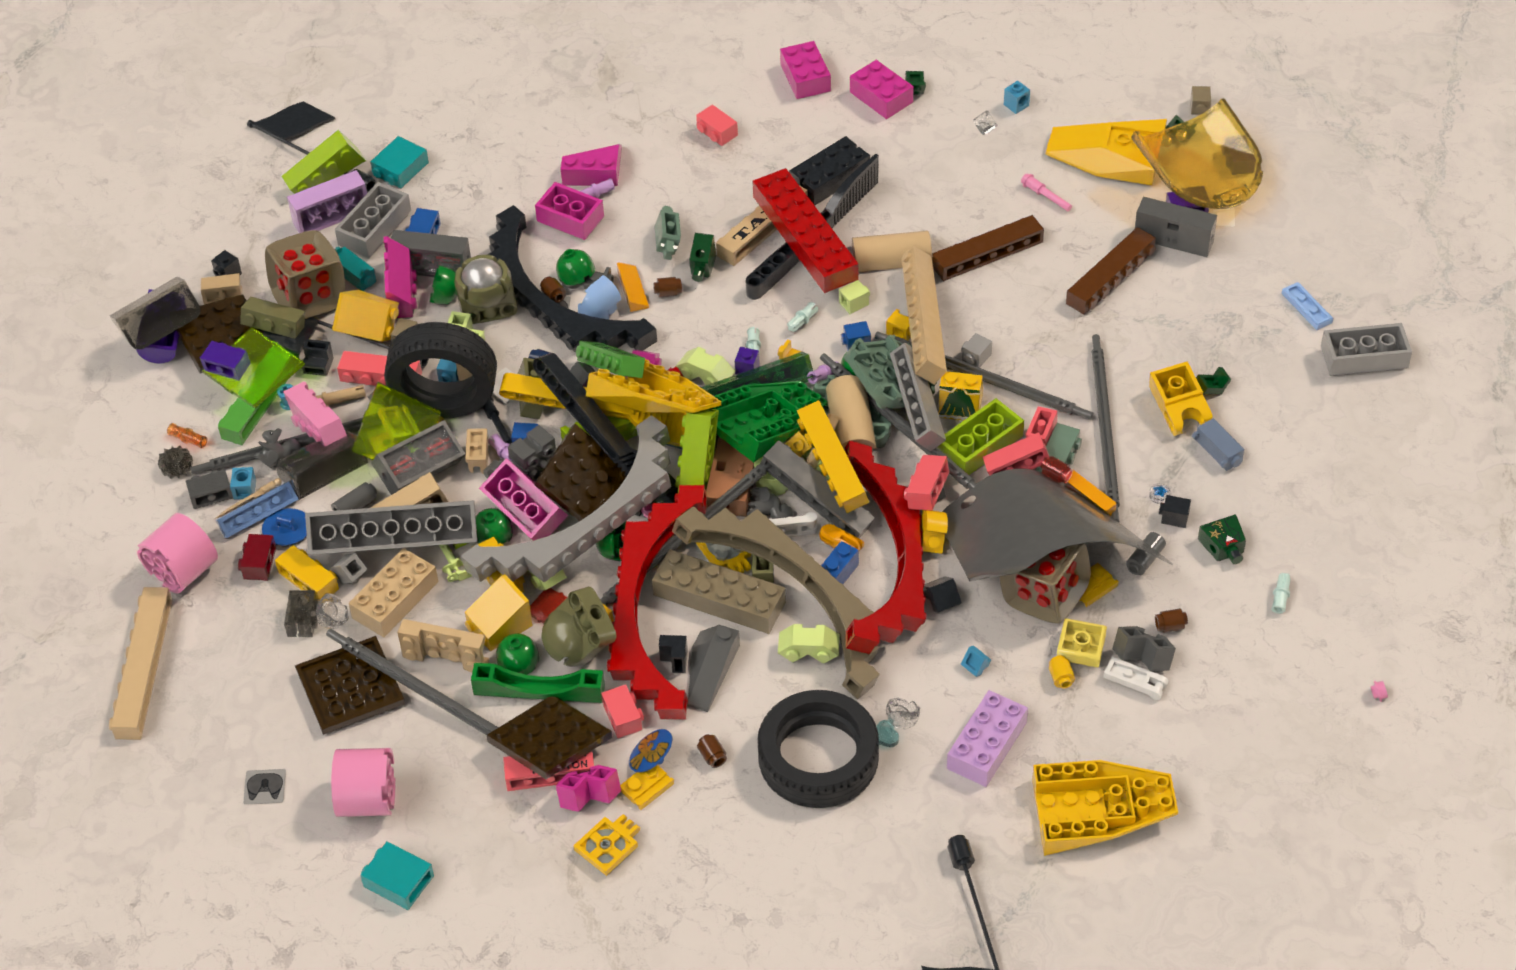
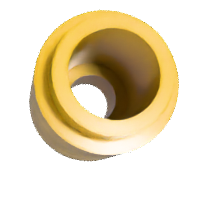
M1062 655L1053 657L1049 661L1048 668L1054 685L1062 689L1069 688L1075 681L1069 660Z

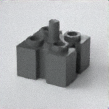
M540 425L526 433L527 437L523 440L519 438L508 446L509 457L512 459L511 462L532 481H537L556 449L555 438Z

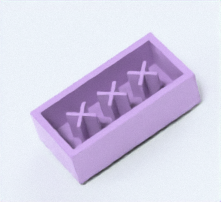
M357 170L287 196L293 224L297 231L302 233L311 230L319 231L340 223L367 194L364 181Z
M988 690L948 752L947 769L987 787L1026 725L1028 707Z

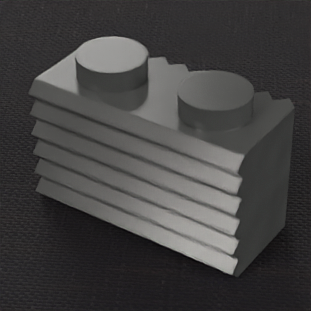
M215 470L210 474L194 476L189 480H185L193 509L233 498L226 470Z

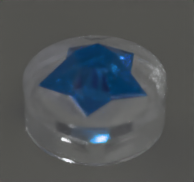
M1162 483L1154 484L1150 488L1149 497L1154 503H1165L1166 495L1171 493L1170 488Z

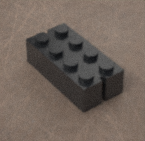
M845 136L789 170V173L799 186L807 190L808 198L811 202L817 205L833 195L856 169L870 159V154L861 147H857L856 143Z

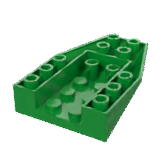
M794 381L744 385L715 395L714 397L721 401V406L710 409L719 410L716 434L754 463L763 457L778 441L783 443L801 430L797 423V419L800 418L797 410L818 400L824 408L828 401L807 387L805 383Z

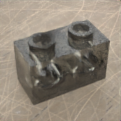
M315 590L289 591L284 622L287 637H313L314 629L318 627L316 612L320 611V599L316 598Z

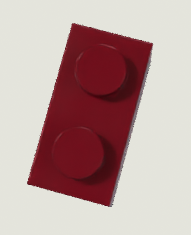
M248 534L247 542L243 543V557L239 559L238 570L242 572L243 579L268 581L276 552L273 535Z

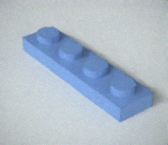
M288 481L216 519V522L224 537L228 538L299 499Z

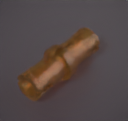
M171 423L167 428L168 435L181 439V442L185 444L190 443L199 448H204L207 444L208 438L195 433L191 428H183L174 423ZM182 433L187 434V435L191 436L192 438L187 437V436H185V435H182Z

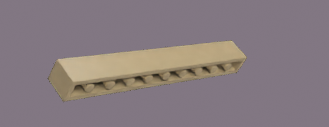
M912 246L909 251L904 252L901 260L914 368L916 375L935 385L947 372L932 256Z

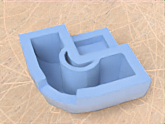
M603 275L585 290L587 294L582 304H578V313L609 320V315L613 314L617 309V302L621 300L620 293L612 281Z

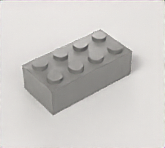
M377 182L335 228L338 245L341 247L345 246L347 249L369 258L384 242V237L389 236L411 211L409 194Z
M1402 323L1324 330L1321 349L1330 376L1409 368L1412 350Z

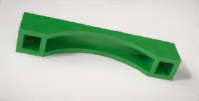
M474 663L471 685L473 695L542 700L547 697H557L562 701L602 703L601 693L605 689L603 670L581 669L566 675L548 677L517 673L497 664Z

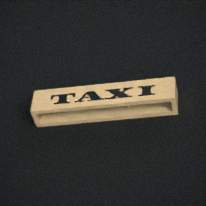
M801 187L805 194L808 196L807 190ZM757 206L751 214L744 217L738 225L732 227L725 236L718 239L716 251L719 258L735 266L777 230L760 206Z

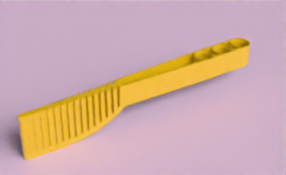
M505 373L503 375L499 390L500 396L517 401L566 409L541 378L514 373ZM592 398L606 416L628 419L635 427L652 415L667 426L671 440L667 444L680 447V439L685 431V427H682V420L686 413L643 412Z

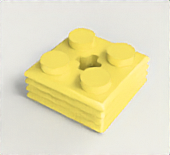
M1065 618L1057 648V656L1062 655L1071 663L1099 667L1107 626Z

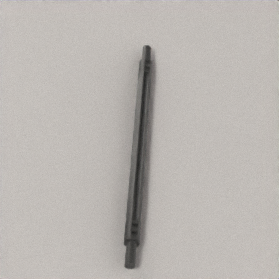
M877 331L874 338L881 341L885 340L888 335ZM895 336V340L902 344L904 342L909 343L912 346L911 341ZM945 355L946 367L960 373L982 375L983 381L1070 415L1076 414L1089 420L1093 417V412L1080 408L1073 402Z
M1095 334L1092 336L1093 350L1091 353L1106 495L1117 503L1116 510L1111 514V517L1120 522L1118 512L1120 502L1104 353L1101 348L1100 336Z
M823 353L820 356V360L828 365L832 373L837 377L852 375L845 367L833 361L827 354ZM867 392L869 404L927 455L946 456L937 447L929 451L915 442L911 425L893 409L888 407L885 409L879 408L876 405V401ZM947 457L949 474L966 489L975 488V480Z
M407 408V410L409 411L410 415L416 413V412H414V411H412V410H410V409ZM377 414L342 423L346 434L382 424ZM307 433L277 441L281 445L289 439H296L302 446L316 443L315 439L309 437ZM258 446L210 459V462L190 467L191 473L193 475L211 469L215 471L257 459L253 455L261 453L263 447Z
M768 461L764 465L758 464L756 468L752 469L743 479L706 509L705 517L709 520L722 511L750 486L754 485L756 481H759L762 476H765L767 474L766 471L773 465ZM674 535L664 544L654 558L647 573L665 558L669 549L675 550L683 543L677 535ZM616 584L605 592L600 599L605 606L617 599L615 595Z
M331 628L327 631L326 636L341 644L343 649L483 734L487 735L498 728L496 725L352 638H346Z

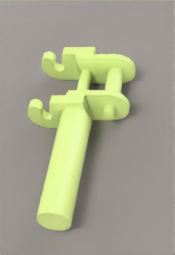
M448 544L439 545L449 563L442 568V571L448 574L447 580L449 582L461 581L472 576L466 570L461 571L458 569V567L463 565V562L459 558H455Z

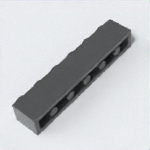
M778 441L763 456L760 465H764L767 461L773 465L767 472L832 525L858 538L870 528L875 517L862 507L846 513L843 506L839 508L834 497L837 493L836 491H831L827 483L828 479L820 471L811 467L804 458L796 455L789 446Z

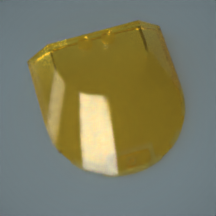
M1225 98L1220 99L1212 108L1191 120L1151 135L1141 136L1139 131H1135L1131 136L1164 184L1177 196L1197 206L1210 209H1228L1239 206L1248 201L1261 184L1263 171H1261L1262 157L1260 151Z

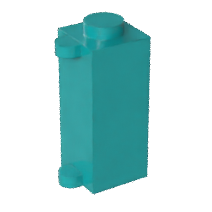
M345 246L343 248H335L343 267L344 279L361 291L366 290L377 282L373 267Z

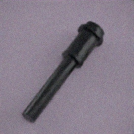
M491 396L490 400L481 408L485 411L487 418L494 423L502 440L505 443L511 444L512 439L499 418V411L495 407L494 399Z

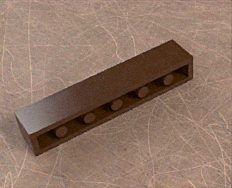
M1033 215L1021 218L1010 224L932 253L933 269L942 281H946L1043 243L1044 228Z
M1138 227L1135 228L1067 290L1066 304L1083 315L1089 310H1093L1101 299H1105L1113 288H1117L1125 277H1129L1136 267H1140L1148 256L1153 255L1156 250V237Z

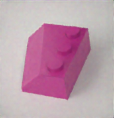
M617 144L562 156V185L591 186L593 183L598 184L611 178L614 186H618L622 145Z
M386 236L384 237L386 250L384 252L386 299L399 303L397 318L413 317V309H417L416 297L414 298V295H417L416 283L414 284V281H417V270H413L409 248Z

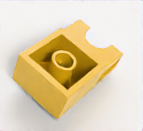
M1188 361L1150 372L1149 388L1173 436L1183 434V421L1186 419L1197 420L1200 425L1212 419V412Z

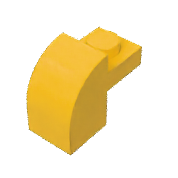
M922 510L920 530H923L921 541L923 551L942 554L945 533H947L948 529L947 514L940 511Z

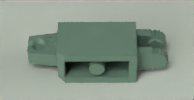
M665 205L660 210L654 226L656 251L662 252L664 259L671 260L672 255H675L681 238L679 213L673 212L670 206Z

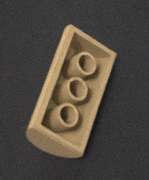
M929 231L852 237V251L855 260L859 264V272L903 268L902 256L912 246L932 256Z
M844 375L831 380L826 386L829 413L840 418L834 431L843 449L849 440L872 446V449H876L868 394L864 385L854 375Z

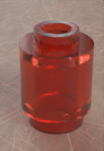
M1054 456L1045 458L1041 464L1042 474L1058 483L1066 484L1073 473L1070 465Z

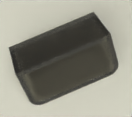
M177 276L109 316L130 346L134 349L142 350L196 319L201 309L185 280Z
M345 430L347 436L326 447L320 442L314 441L298 449L296 452L279 460L276 466L278 476L284 483L290 482L299 500L368 463L364 442L358 435Z

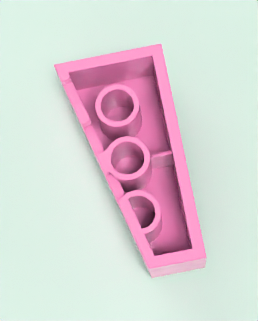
M305 381L283 391L293 414L291 416L295 427H299L302 432H306L309 437H313L316 442H320L326 447L347 436L340 418L329 406L325 405L321 398L318 399L315 396L316 394L312 389H308Z

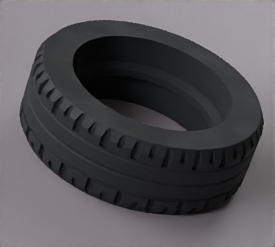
M445 322L421 323L405 329L392 340L388 349L384 379L393 397L403 406L416 413L426 416L438 415L443 418L462 417L479 410L490 400L494 391L497 360L489 344L478 334L465 327ZM423 359H444L466 368L472 376L457 382H439L421 376L409 365Z
M808 690L793 694L773 706L760 725L757 743L761 774L767 785L777 795L793 804L810 808H826L846 803L863 792L876 774L879 762V734L876 723L859 702L844 694L829 690ZM810 725H828L844 731L855 741L856 754L847 764L836 770L812 773L797 769L789 764L781 756L780 748L784 739L797 729Z

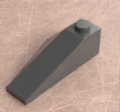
M717 625L700 631L692 647L688 706L706 712L709 711L740 647L739 630Z

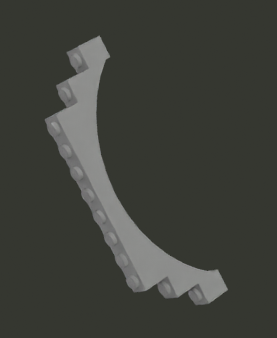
M652 415L636 426L639 445L633 466L617 491L592 514L560 532L531 542L498 547H480L476 544L461 555L465 570L479 582H482L496 570L502 575L506 574L512 582L528 570L541 581L546 582L671 487L668 472L664 470L671 464L668 450L664 447V445L671 441L667 426Z

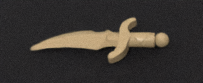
M276 478L274 482L272 480L257 489L253 494L223 511L216 518L222 517L276 488V486H280L282 480L280 478Z

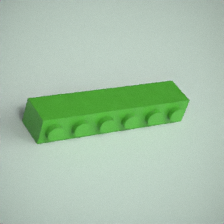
M579 341V346L576 348L578 361L600 369H607L616 375L643 378L644 357L603 343Z
M276 346L269 350L267 357L263 363H260L253 377H250L243 391H240L234 404L229 407L224 418L219 421L218 430L221 439L239 445L244 444L278 395V388L286 384L299 365L300 358L298 354Z

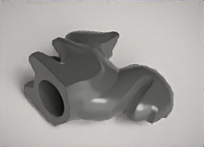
M280 428L264 431L262 437L266 443L258 442L263 447V451L253 455L270 468L280 466L287 460L289 462L297 461L303 455V446L296 439H289L282 445L277 442L282 432Z
M768 487L750 490V494L753 495L750 497V500L754 502L748 503L749 511L746 516L758 509L763 515H770L772 519L793 517L791 507L785 503L781 504L778 496L773 494Z

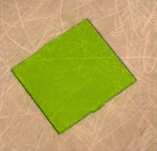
M250 328L230 345L235 348L244 349L250 360V365L239 381L205 371L204 369L201 371L224 387L226 391L234 394L251 407L256 408L301 369L305 363L282 348L275 341L270 340L254 328Z
M377 382L368 408L363 415L362 424L352 451L373 460L377 454L436 425L441 411ZM412 447L408 448L410 453L415 452Z

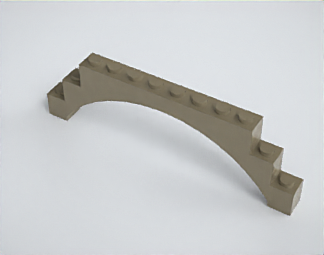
M693 506L676 519L672 532L686 545L690 542H700L740 549L773 563L799 581L824 608L836 632L840 634L846 667V676L842 686L858 700L875 685L880 674L868 663L875 658L880 646L875 647L870 654L846 649L845 631L853 619L860 620L874 612L772 523L766 515H763L757 509L740 521L727 508H724L708 520L702 512H699Z

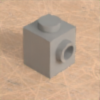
M975 333L969 341L964 342L961 348L962 361L980 368L992 354V341Z
M356 553L345 555L330 567L342 584L356 583L362 578L361 575L368 570Z

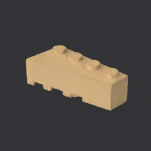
M429 472L371 508L444 503L449 501Z

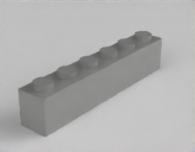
M904 342L890 353L915 442L932 451L946 441L929 381L915 374L912 347Z

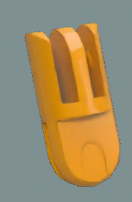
M826 524L820 529V539L834 549L840 541L859 551L865 545L864 541L835 525Z

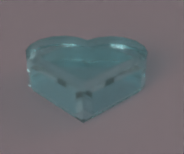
M888 720L880 721L876 727L879 734V745L895 747L899 743V734L894 730L893 723Z

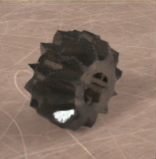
M181 445L177 448L172 446L169 450L164 448V453L159 454L158 466L164 476H168L170 479L176 476L179 479L180 475L187 476V471H191L190 467H192L193 458L187 448L183 449Z

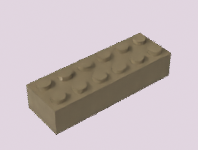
M669 549L652 579L654 596L770 634L786 604V589L783 586Z

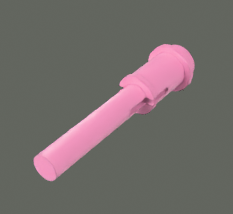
M1027 173L1022 177L1021 183L1023 187L1030 188L1038 195H1044L1066 211L1071 210V204L1045 188L1046 185L1035 179L1033 174Z

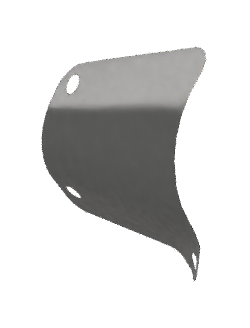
M1010 469L990 475L979 481L975 488L966 491L942 511L946 512L948 518V529L945 535L969 582L1018 573L1051 552L1087 542L1126 544L1144 550L1171 565L1173 563L1077 491L1074 493L1064 486L1070 488L1069 486L1036 470ZM970 496L976 497L973 504L969 507L961 508V504L965 499Z

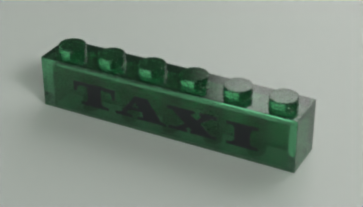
M799 352L701 388L715 396L744 385L794 381L807 383L809 382L808 378L813 377V375L807 377V374L813 371L809 354Z

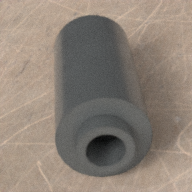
M364 482L332 503L331 508L333 511L362 509L376 499L377 490L371 483Z
M1150 532L1143 540L1159 553L1166 546L1165 539L1156 532ZM1137 548L1126 561V565L1132 574L1143 575L1157 557Z

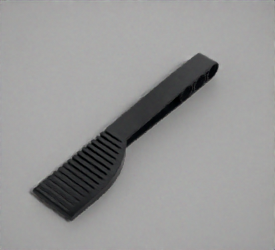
M874 154L841 184L821 212V215L831 228L837 225V222H840V219H843V216H846V213H849V210H852V207H855V204H858V201H861V198H864V195H867L878 184V154ZM787 242L746 277V296L749 299L756 300L761 298L800 261Z
M548 353L533 360V368L537 375L615 464L618 463L617 467L622 468L621 471H625L624 474L627 476L633 466L638 450L630 447L591 397L586 396L587 391L555 353ZM669 473L671 487L650 504L675 503V494L678 493V488L675 486L676 480Z

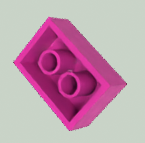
M814 41L780 48V65L796 99L831 92V74Z
M877 59L850 75V93L885 119L890 118L913 103V86Z
M554 182L535 204L538 222L583 240L588 237L604 217L603 200Z

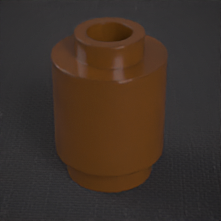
M549 276L541 281L540 287L543 294L556 303L564 300L566 290L556 278Z
M676 277L657 278V281L653 283L654 294H658V297L681 294V279Z
M1181 608L1160 611L1159 614H1155L1157 631H1163V633L1183 630L1185 625L1188 624L1187 614L1182 612Z
M706 734L699 739L697 748L708 765H711L712 768H717L726 762V751L715 735Z

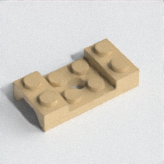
M407 619L402 620L397 633L402 656L408 660L424 661L426 655L433 658L449 659L453 662H462L463 669L471 673L474 663L489 662L488 657H483L485 635Z

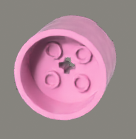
M180 513L172 515L137 545L139 547L137 551L138 558L150 575L154 574L157 579L164 582L162 584L163 587H168L170 592L176 594L183 591L218 559L216 548L207 534L193 520Z
M391 748L335 750L332 762L331 789L333 809L336 817L392 815L390 809H394L396 778H394V768L391 767V764H394V755Z

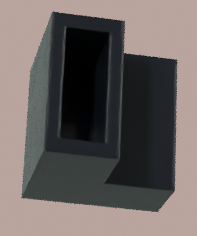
M306 339L303 347L305 354L302 363L303 373L327 376L334 359L331 343Z
M944 576L924 585V596L930 599L934 612H941L962 603L954 578Z
M660 635L659 637L660 661L671 662L672 673H686L688 656L687 636Z

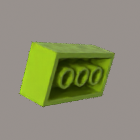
M995 398L944 434L946 441L937 448L957 466L962 468L965 473L970 475L985 464L983 456L1011 445L1023 437L1024 420Z
M706 409L695 413H686L683 416L682 427H685V431L680 439V447L683 450L682 455L678 458L680 476L677 475L675 484L676 488H678V493L679 485H704L705 490H707L714 458L719 410Z

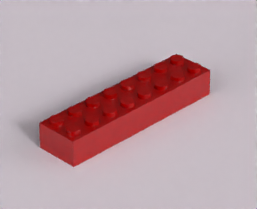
M786 168L752 181L753 198L824 293L859 280L858 262Z

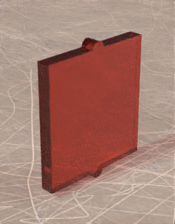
M552 588L543 590L530 605L531 617L535 618L538 623H544L548 615L568 597L563 592L559 593Z

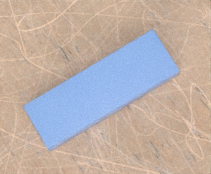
M1299 282L1282 289V295L1316 330L1333 323L1334 318Z

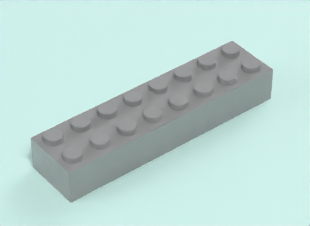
M474 500L305 513L308 555L478 542Z

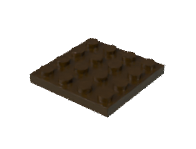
M243 294L170 313V320L200 374L208 372L204 370L200 357L211 341L225 343L235 348H242L247 352L249 360L266 356L269 350L273 349L271 344L261 341L264 330L240 324L241 307L247 301Z
M574 424L534 485L574 518L581 521L603 505L617 491L627 476L624 474L625 471H621L622 468L617 467L618 463L615 464L589 434Z
M376 636L358 642L386 659ZM343 648L295 665L296 672L323 735L405 705L404 697L396 680Z
M547 697L487 734L488 743L546 780L612 738L611 730L557 697Z

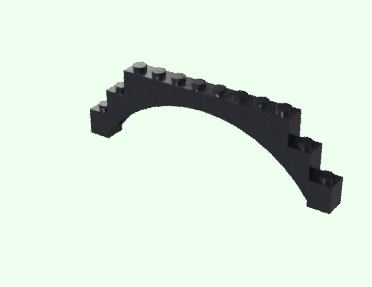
M512 205L496 215V228L498 231L489 236V249L491 253L487 255L494 256L497 261L501 259L506 263L511 273L515 299L519 305L525 307L534 318L540 320L546 329L549 328L557 339H561L566 344L569 350H573L576 353L579 341L603 343L614 348H619L627 343L630 348L641 351L657 342L656 328L645 318L623 321L592 317L565 308L543 294L524 272L518 256L521 234L527 228L525 214Z

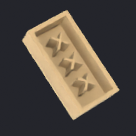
M403 548L348 603L352 619L384 638L439 582L436 567Z

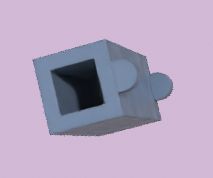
M1214 418L1198 426L1197 431L1192 434V438L1226 471L1233 467H1238L1242 463L1245 449Z

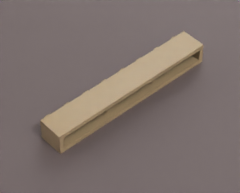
M143 587L142 595L138 597L139 608L138 612L134 614V629L130 631L131 643L130 647L126 648L127 660L126 664L122 665V681L118 683L117 687L118 698L113 703L114 715L109 720V729L113 732L115 739L141 740L173 601L168 587Z

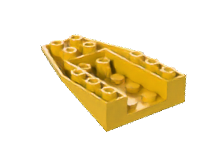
M1167 119L1053 127L1045 155L1098 177L1153 185L1157 159L1165 137Z
M646 359L643 378L614 375L607 369H598L596 372L589 373L587 397L643 412L695 413L721 406L720 400L689 379L680 376V373L665 370L664 366L653 365Z
M1103 760L1033 765L1032 783L1044 856L1115 839L1178 815L1172 777L1169 773Z

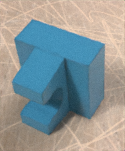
M973 645L968 648L961 665L977 677L989 666L991 659Z

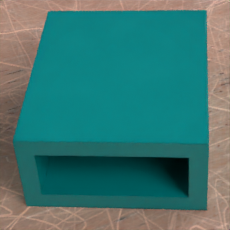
M397 136L370 161L372 174L376 178H380L400 189L429 163L427 149L400 136Z
M386 841L382 848L377 849L369 865L364 866L360 876L364 888L409 910L434 877L432 864Z

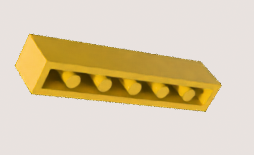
M818 400L797 410L800 417L797 419V423L801 431L806 430L807 434H804V437L809 446L813 444L814 449L811 451L816 461L821 460L822 464L819 467L823 475H828L830 478L827 480L831 491H836L837 493L834 497L839 508L843 506L846 513H849L870 503L820 401Z

